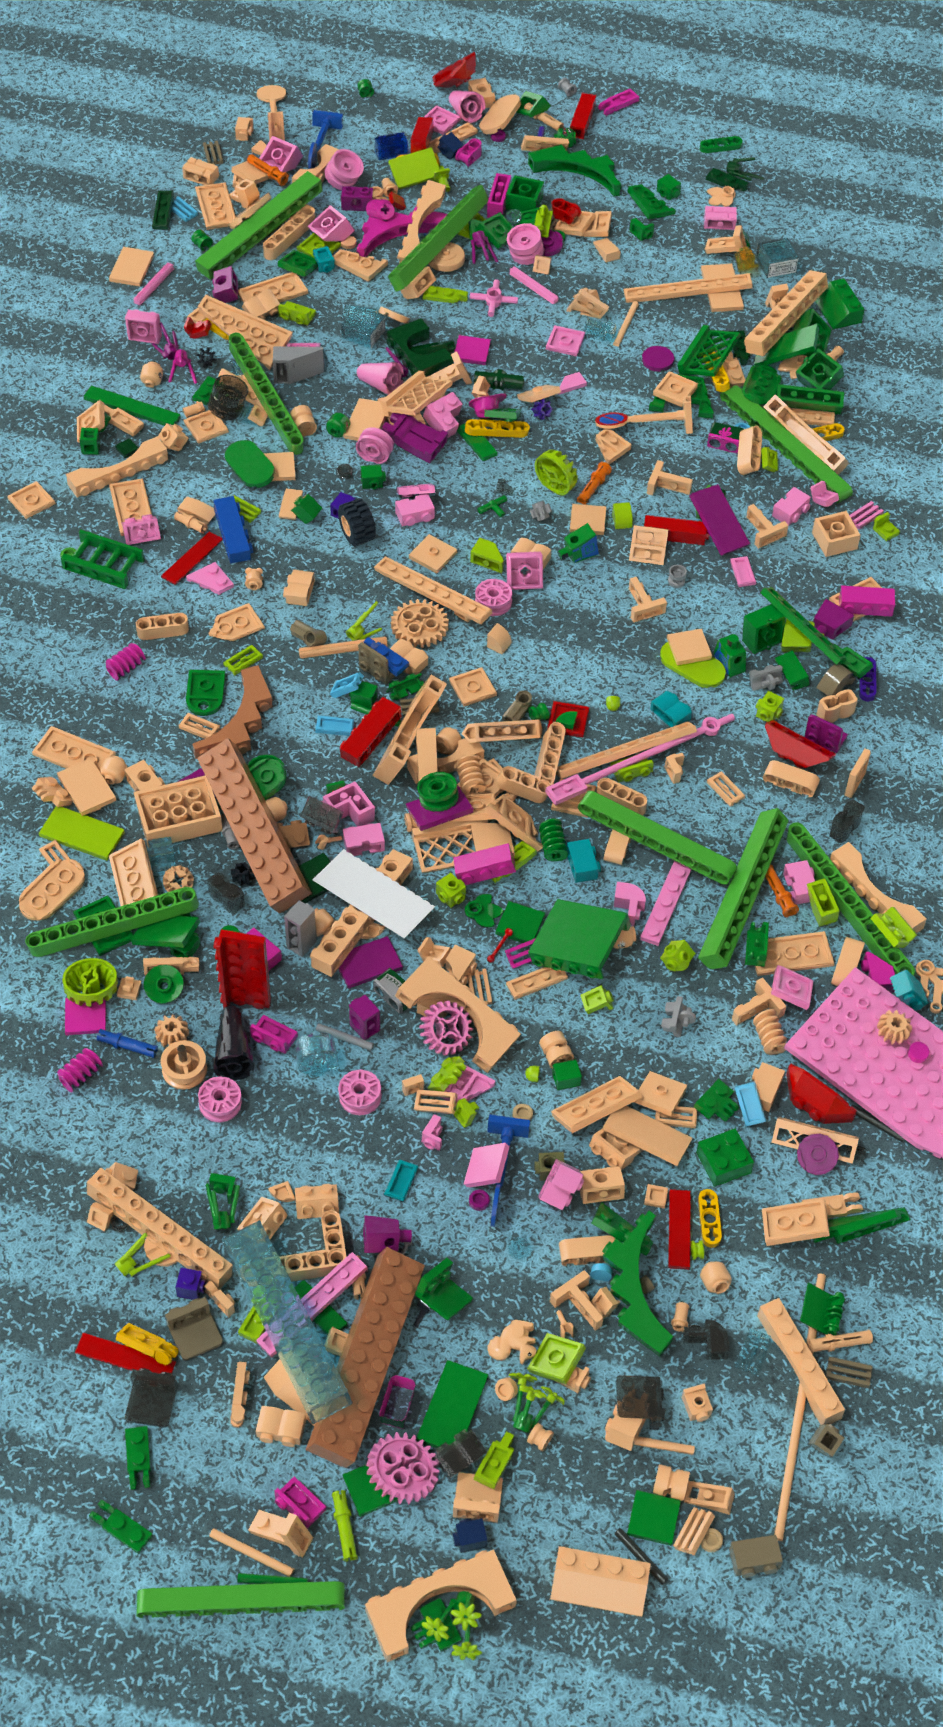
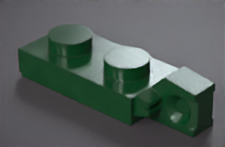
M713 168L706 175V180L720 186H730L734 190L738 189L743 192L748 189V182L719 169Z
M729 331L740 332V338L733 347L732 352L734 357L739 358L741 365H747L750 353H746V346L744 344L746 338L745 331Z
M454 340L409 347L412 352L417 354H430L446 348L449 353L455 351Z

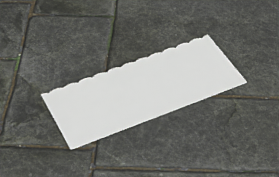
M345 849L313 879L319 885L403 938L435 907L420 896L415 895L412 891L407 890L404 886H400L398 882L392 881L390 877L384 876L382 872L377 871L374 867H370L366 862H362L361 859L346 852Z

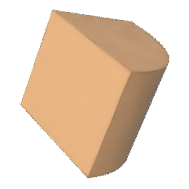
M498 623L487 635V647L500 654H503L512 643L508 631Z

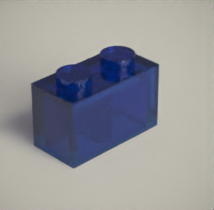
M404 132L374 137L375 153L378 160L396 158L399 155L408 154V141Z

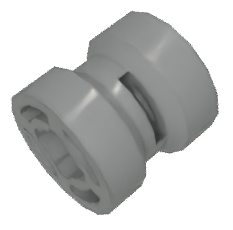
M677 564L670 567L668 583L671 587L681 588L685 585L687 570L684 566Z

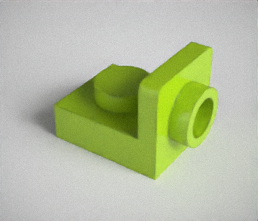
M762 447V468L770 472L778 471L777 452L769 447Z
M888 512L878 515L874 520L873 530L886 542L900 534V530L889 521L890 514Z
M602 985L580 995L585 1011L588 1014L607 1007L609 1010L614 1009L612 1005L614 1001L613 995L610 990L607 991Z

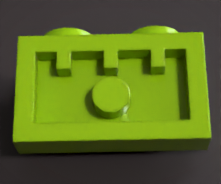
M289 301L284 305L279 304L278 306L279 317L284 320L295 321L298 324L308 326L316 315V310Z
M633 756L623 758L614 762H610V766L615 765ZM645 759L629 767L619 769L614 775L618 783L622 781L629 782L638 776H648L653 772L654 763L652 760Z
M890 907L884 914L875 913L870 918L895 948H905L917 936L916 932L895 907Z

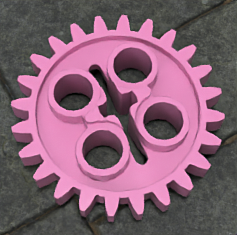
M398 1432L395 1433L393 1438L389 1434H387L385 1440L380 1438L378 1443L373 1445L366 1466L370 1467L367 1475H373L369 1482L377 1483L374 1490L382 1489V1497L389 1494L390 1501L392 1502L396 1497L399 1504L402 1503L403 1499H406V1502L410 1504L413 1499L419 1502L421 1496L426 1498L428 1493H431L435 1487L434 1485L438 1481L437 1476L440 1470L436 1469L439 1462L432 1461L436 1454L428 1453L431 1446L423 1447V1439L416 1442V1435L408 1439L406 1432L402 1438H400ZM414 1472L420 1473L421 1476H417ZM394 1479L399 1480L402 1484L397 1483Z

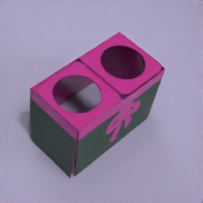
M713 422L708 436L707 447L738 454L740 432L744 428ZM716 439L720 441L721 446L712 447L709 441ZM726 444H735L737 446V450H728L726 448Z
M397 1375L391 1377L379 1413L382 1424L400 1429L404 1428L415 1392V1382L412 1379ZM393 1385L413 1390L406 1417L400 1421L383 1417Z

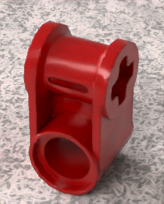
M556 198L551 202L553 217L567 224H572L574 219L582 214L577 204L562 198Z

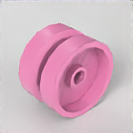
M340 149L333 154L326 165L325 177L334 188L342 190V186L353 187L362 175L364 166L361 158L355 152L348 149Z
M520 224L512 228L508 233L507 243L511 258L515 262L522 265H530L534 263L536 255L543 256L544 246L541 233L535 225Z

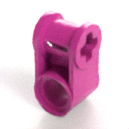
M479 139L469 140L468 143L457 151L455 155L456 161H462L468 167L472 165L482 155V142Z

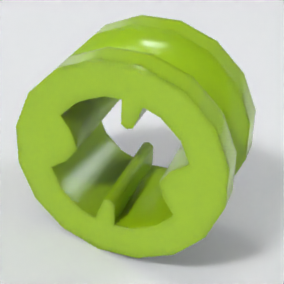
M699 1240L698 1243L691 1241L692 1260H696L697 1257L700 1260L704 1259L703 1241Z

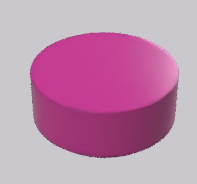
M914 1042L908 1049V1056L913 1062L923 1063L929 1056V1048L922 1042Z

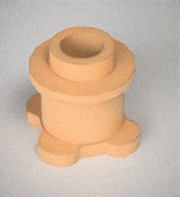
M246 568L245 586L250 590L260 589L263 584V576L261 575L263 570L261 568Z

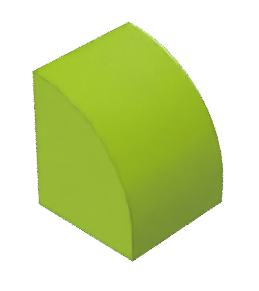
M630 502L613 504L612 517L615 529L632 528Z

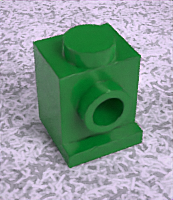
M81 428L79 439L81 454L99 455L100 441L98 428Z
M194 932L184 948L170 947L171 955L183 958L192 957L200 946L198 934Z

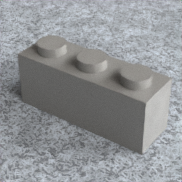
M298 900L284 916L286 946L289 950L303 957L317 942L315 910L311 905Z

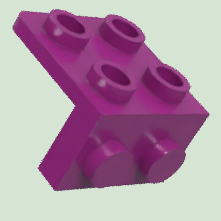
M810 714L804 737L829 751L838 753L848 734L843 732L841 727Z

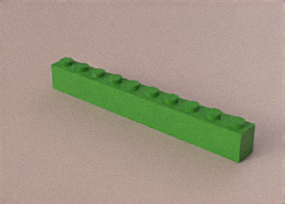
M309 171L300 176L237 228L233 229L227 236L222 238L203 255L199 256L195 260L197 271L211 280L214 278V271L229 267L323 191L321 179Z
M779 808L760 812L738 863L737 870L732 877L698 956L701 962L709 969L728 966L789 821Z

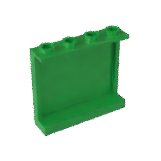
M557 899L528 951L531 961L538 967L543 966L556 971L561 970L575 975L580 974L590 978L604 979L602 968L621 931H629L631 927L628 914Z

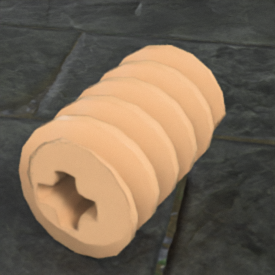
M473 754L465 755L456 762L457 773L464 795L483 794L486 790L478 762L479 759Z
M774 1009L762 1011L753 1019L758 1037L764 1047L763 1050L768 1055L780 1054L786 1051L784 1047L787 1038L783 1036L784 1031L781 1029L782 1025L778 1023L779 1018L775 1016L776 1011Z

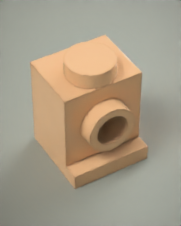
M238 117L235 127L236 140L248 141L249 136H252V131L254 130L253 118Z
M705 1384L683 1389L682 1400L690 1421L697 1420V1422H703L712 1415L713 1409L705 1390ZM701 1401L702 1404L698 1405L695 1402Z

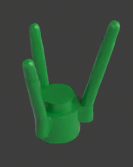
M206 1183L214 1230L230 1229V1223H235V1211L240 1186H236L231 1212L228 1215V1211L219 1212L216 1192L214 1190L211 1192L209 1183Z

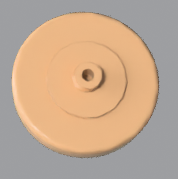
M449 242L433 258L429 265L433 269L442 272L457 270L465 262V252L459 245Z

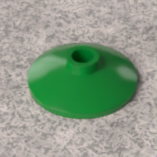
M159 965L152 968L144 979L146 995L152 1001L160 1004L176 1000L184 987L181 973L170 965ZM166 983L168 984V987L166 989H162L161 985Z

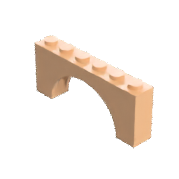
M431 674L417 692L373 774L374 777L389 785L405 765L411 753L409 748L416 736V730L420 729L431 709L440 698L447 685L445 682Z
M429 956L399 987L395 995L410 1009L419 1002L433 999L450 1001V1003L456 1002L457 1007L463 1006V1011L469 1013L468 1016L476 1027L479 1039L478 1050L472 1062L486 1073L494 1067L521 1035L514 1025L506 1022L500 1013L488 1007L487 1003L475 996L468 986L462 985L452 973L447 972L437 960L431 959Z
M494 1549L489 1552L483 1550L470 1560H459L449 1569H438L430 1577L425 1579L424 1577L417 1578L411 1582V1585L404 1588L398 1586L389 1592L390 1594L382 1597L377 1595L368 1600V1603L365 1604V1611L386 1662L409 1653V1646L406 1640L408 1623L419 1606L434 1596L448 1592L467 1591L486 1603L494 1616L516 1607V1598Z

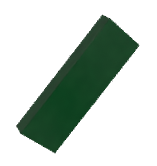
M173 190L158 191L152 229L168 230L174 199Z

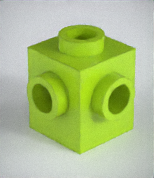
M768 691L763 699L760 698L755 706L757 709L756 717L767 722L776 718L779 719L783 713L784 698Z
M450 872L436 882V894L442 903H446L452 908L456 904L462 903L466 898V885Z
M685 940L671 941L665 947L660 959L670 971H684L689 967V963L696 953Z

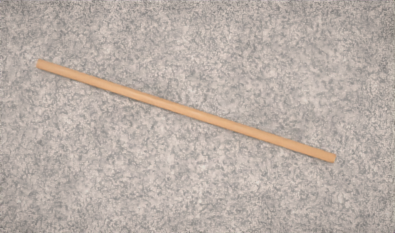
M817 1275L816 1287L824 1290L826 1275ZM809 1327L807 1340L816 1339L817 1330ZM799 1383L774 1534L777 1536L778 1541H783L806 1402V1394L801 1383Z

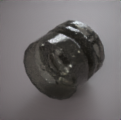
M221 375L216 378L208 400V408L211 413L224 420L238 418L249 392L248 386L243 380L233 375Z

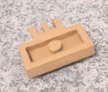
M53 777L38 778L36 785L32 787V790L41 797L43 802L52 801L57 807L70 806L73 803L68 792Z

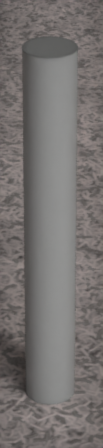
M318 1023L316 1027L318 1032L372 1051L374 1047L372 1042Z

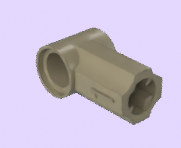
M295 620L291 624V634L304 641L307 646H318L326 643L327 636L323 630H317L300 620Z
M519 691L516 694L515 701L502 716V720L520 721L528 713V708L532 706L531 693Z

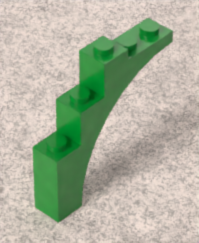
M563 145L528 153V165L533 173L543 171L577 173L597 181L608 189L613 197L620 194L621 183L615 177L613 172L615 165L608 155L591 159V156L585 150L568 153Z
M649 1210L646 1215L642 1213L635 1222L637 1225L633 1231L629 1230L622 1239L624 1243L618 1239H615L613 1243L609 1241L602 1252L604 1253L603 1260L621 1273V1275L616 1274L610 1282V1292L629 1306L628 1309L624 1307L618 1314V1326L660 1357L673 1341V1335L659 1323L651 1312L644 1298L639 1279L641 1249L647 1233L656 1221V1215Z

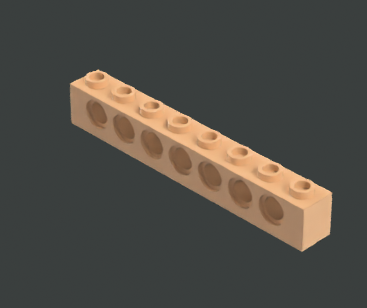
M809 270L751 333L746 336L744 341L746 353L764 356L828 288L827 273Z
M392 849L389 855L384 856L379 868L375 869L382 872L384 876L390 877L392 881L398 882L401 886L413 869V858ZM351 904L349 907H345L339 920L332 924L329 933L325 934L319 946L312 950L310 954L311 967L332 977L362 938L365 931L368 930L370 924L375 920Z
M100 1168L87 1181V1195L99 1204L113 1210L114 1215L141 1235L147 1233L146 1238L167 1254H170L187 1269L202 1271L203 1280H206V1283L212 1281L220 1290L230 1279L233 1264L104 1169Z

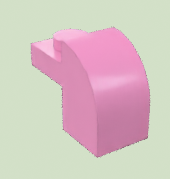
M617 882L614 907L629 909L628 917L631 926H634L635 920H639L640 911L645 909V894L634 884Z

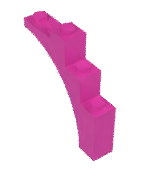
M433 211L422 222L418 233H430L447 214ZM394 212L393 216L386 221L369 217L362 227L364 232L363 240L357 246L359 256L367 257L380 244L395 237L407 235L408 225L413 222V212H410L409 215Z

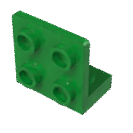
M448 1258L444 1259L421 1278L415 1292V1296L445 1320H450L473 1299L471 1295L449 1279L452 1274L450 1270L453 1262Z

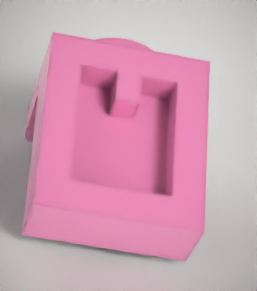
M435 1114L423 1130L421 1142L428 1149L433 1150L435 1148L440 1151L442 1139L438 1136L443 1127L441 1126V1117Z

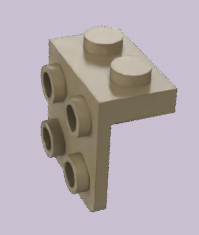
M363 642L358 645L359 667L374 676L376 680L388 684L395 677L391 672H388V659Z
M206 1297L196 1298L190 1301L189 1304L183 1307H175L165 1314L168 1329L183 1360L187 1361L223 1344L222 1337L211 1316Z

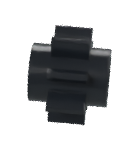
M207 347L206 351L200 348V354H196L199 357L197 363L203 362L202 366L204 368L206 364L212 367L211 362L217 360L213 358L216 352H209L210 347ZM204 354L209 355L208 361L203 360Z
M246 862L236 863L235 869H231L232 882L237 881L239 886H242V884L250 885V879H255L251 867Z

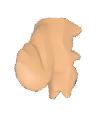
M513 1320L511 1324L504 1328L500 1337L495 1336L489 1341L487 1346L489 1355L495 1360L502 1361L509 1357L512 1349L520 1351V1364H524L526 1360L534 1357L537 1350L531 1344H535L536 1339L528 1336L529 1332L534 1330V1323Z

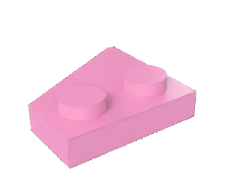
M431 483L397 487V493L402 495V498L412 497V494L429 495V493H435V486Z
M216 562L186 576L187 581L200 584V587L210 589L216 594H221L234 587L233 582Z
M466 1066L467 1068L465 1071H462L458 1081L455 1084H449L444 1092L458 1094L457 1099H455L456 1104L458 1100L463 1098L470 1101L493 1088L495 1080ZM441 1097L446 1101H450V1098Z

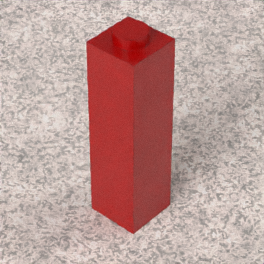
M581 94L570 124V128L576 133V138L578 139L585 138L596 107V95Z
M418 117L411 136V153L429 147L434 132L433 117Z
M645 515L644 526L668 529L667 541L705 545V540H709V533L702 521Z

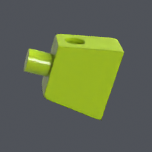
M786 618L781 652L792 650L793 652H811L813 642Z

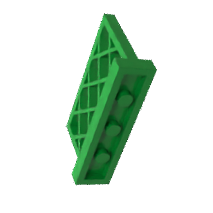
M703 325L677 364L679 374L715 377L740 338V332L710 330L709 325Z

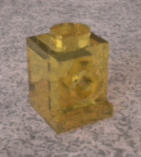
M748 247L740 248L739 252L735 253L738 272L754 270L758 267V264H754L755 255Z

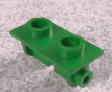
M413 673L405 677V680L401 682L396 680L390 683L386 693L391 692V700L398 701L408 696L406 689L409 690L410 694L418 692L424 684L423 681L419 680L422 674L415 675Z

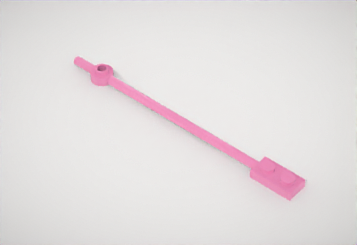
M729 714L718 720L713 717H707L703 720L701 727L696 729L697 732L658 745L581 779L578 774L546 787L545 792L554 805H558L585 793L588 788L587 784L613 774L619 769L629 767L699 735H717L720 726L734 721L735 716L734 714Z

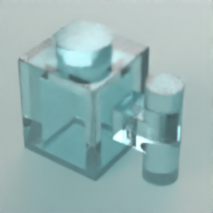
M171 837L148 840L149 848L146 849L148 857L152 862L153 873L167 871L172 866H176Z

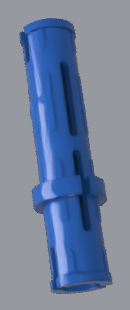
M100 1029L98 1032L100 1035H97V1041L113 1045L117 1049L119 1047L152 1058H155V1052L158 1051L157 1045L125 1037L119 1032L115 1034Z

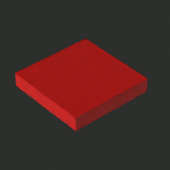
M553 701L548 728L561 714L576 711L577 718L573 730L565 728V735L583 738L589 707Z

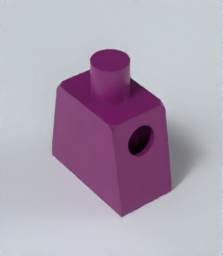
M825 599L816 613L813 622L815 623V628L820 633L833 640L852 626L854 615Z
M364 1215V1253H380L386 1247L398 1251L399 1242L411 1243L412 1230L400 1229L399 1220Z

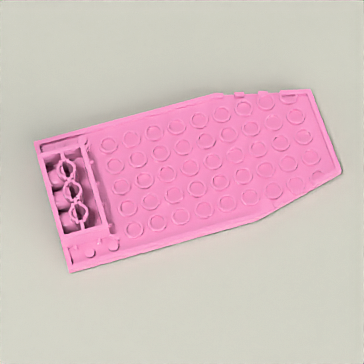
M855 967L785 1044L784 1049L914 1147L922 1151L925 1149L933 1153V1156L941 1159V1157L943 1158V1031ZM888 1010L892 1013L898 1010L900 1015L905 1013V1018L911 1019L912 1031L909 1038L901 1044L895 1041L892 1045L890 1040L884 1042V1036H878L879 1029H877L879 1018L881 1015L886 1014ZM914 1042H922L929 1048V1056L923 1063L913 1062L908 1056V1049Z

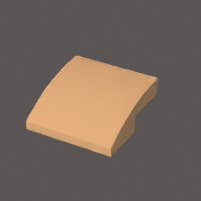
M634 525L629 561L664 565L668 529Z
M498 823L471 824L475 852L509 843L515 856L509 829L502 827Z

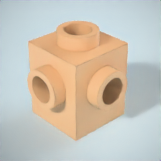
M166 423L158 435V438L167 449L180 451L189 439L182 432L183 429L177 424L171 425Z

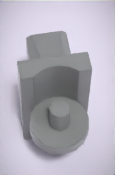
M769 665L761 671L751 670L749 672V679L752 690L756 691L767 687L769 690L775 689V685L783 683L781 665L775 667Z
M677 996L676 1002H666L665 1012L667 1015H672V1018H663L661 1026L663 1031L673 1032L675 1037L681 1038L683 1026L688 1027L689 1024L694 1023L696 1015L692 1013V1008L683 1004V997Z

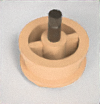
M187 1040L177 1041L170 1044L162 1053V1073L165 1081L170 1086L182 1090L191 1089L198 1086L206 1077L207 1063L205 1052L195 1042Z

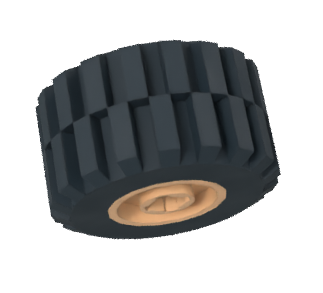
M359 498L339 505L338 517L340 526L351 545L357 546L375 539L376 527L374 518L363 499Z

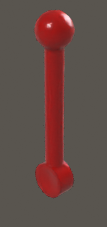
M507 928L505 930L504 937L494 952L487 957L488 962H494V957L506 939L512 936V929Z

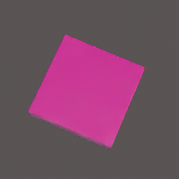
M459 335L455 352L458 353L464 363L486 365L491 339Z
M65 998V1035L95 1034L100 1029L106 1030L105 999H103L101 1005L94 1002L91 1003V1007H88L85 1002L80 1006L75 1004V1001L72 1002Z

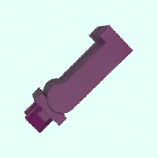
M392 413L390 422L394 424L391 425L385 422L382 426V430L392 438L396 445L428 463L433 461L447 443L448 432L444 430L439 432L407 414Z

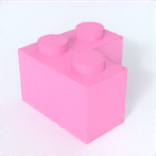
M451 392L427 405L423 418L431 428L439 432L442 430L448 432L449 438L456 434L459 423L454 417L459 415L463 404L454 392Z
M352 782L323 796V811L332 823L347 816L352 819L356 826H364L375 821V806L356 782Z
M556 1159L538 1198L563 1210L564 1206L568 1207L573 1196L570 1194H574L576 1190L579 1191L584 1182L583 1174L578 1169Z

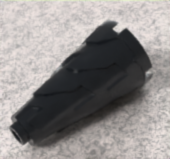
M229 1005L220 1014L213 1069L218 1077L224 1075L232 1080H242L250 1076L251 1070L254 1071V1058L244 1029L242 1012H240L238 1007Z

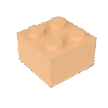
M847 511L815 518L812 534L825 557L858 549L861 535Z

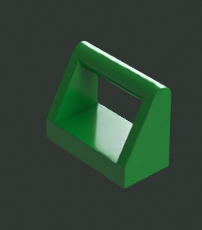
M525 91L520 97L521 106L516 113L534 117L547 111L551 105L543 95ZM527 103L533 105L530 110L524 109Z

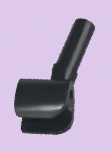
M422 1300L417 1304L422 1310L413 1324L417 1328L430 1308Z

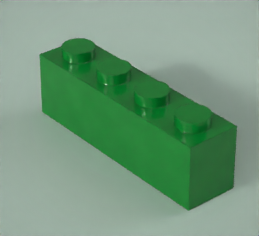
M778 384L776 396L789 408L835 412L837 415H840L843 409L844 392L782 384Z

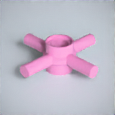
M494 280L493 287L487 290V294L470 292V299L485 300L489 306L488 316L490 317L494 316L495 308L499 307L501 302L518 304V297L501 295L499 280Z

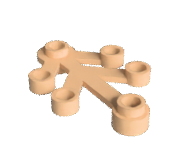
M922 960L916 965V973L921 977L920 983L927 994L926 998H928L930 993L927 989L928 981L930 980L934 984L933 1002L930 1005V1011L938 1014L942 1010L941 995L943 994V980H940L938 976H943V968L935 967L930 960ZM937 1005L940 1009H934L933 1006Z

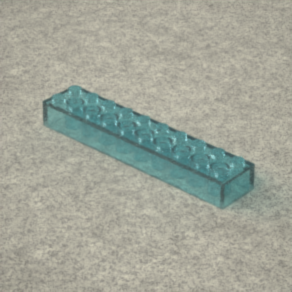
M259 1220L221 1239L312 1425L353 1404L261 1221Z

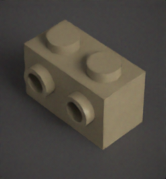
M776 1535L731 1542L729 1552L735 1577L749 1578L754 1576L755 1573L760 1572L773 1574L781 1568L783 1560Z

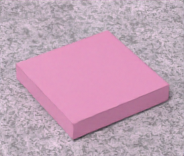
M435 106L424 116L433 117V129L442 135L446 134L461 120L460 116L439 106Z
M554 325L546 345V350L577 356L584 340L585 332Z
M778 965L774 973L771 994L807 1010L811 1002L814 981Z
M506 1143L473 1148L464 1185L471 1188L500 1183L510 1146Z

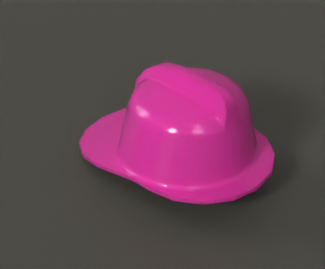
M496 394L472 399L468 405L474 408L477 417L490 418L484 417L485 410L498 409V403L502 402L507 395Z

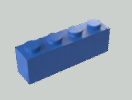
M234 496L213 500L214 512L230 564L251 560L250 554L253 553L252 544L247 541L249 539L248 531L243 528L245 526L244 518L239 515V512H241L239 502H235Z

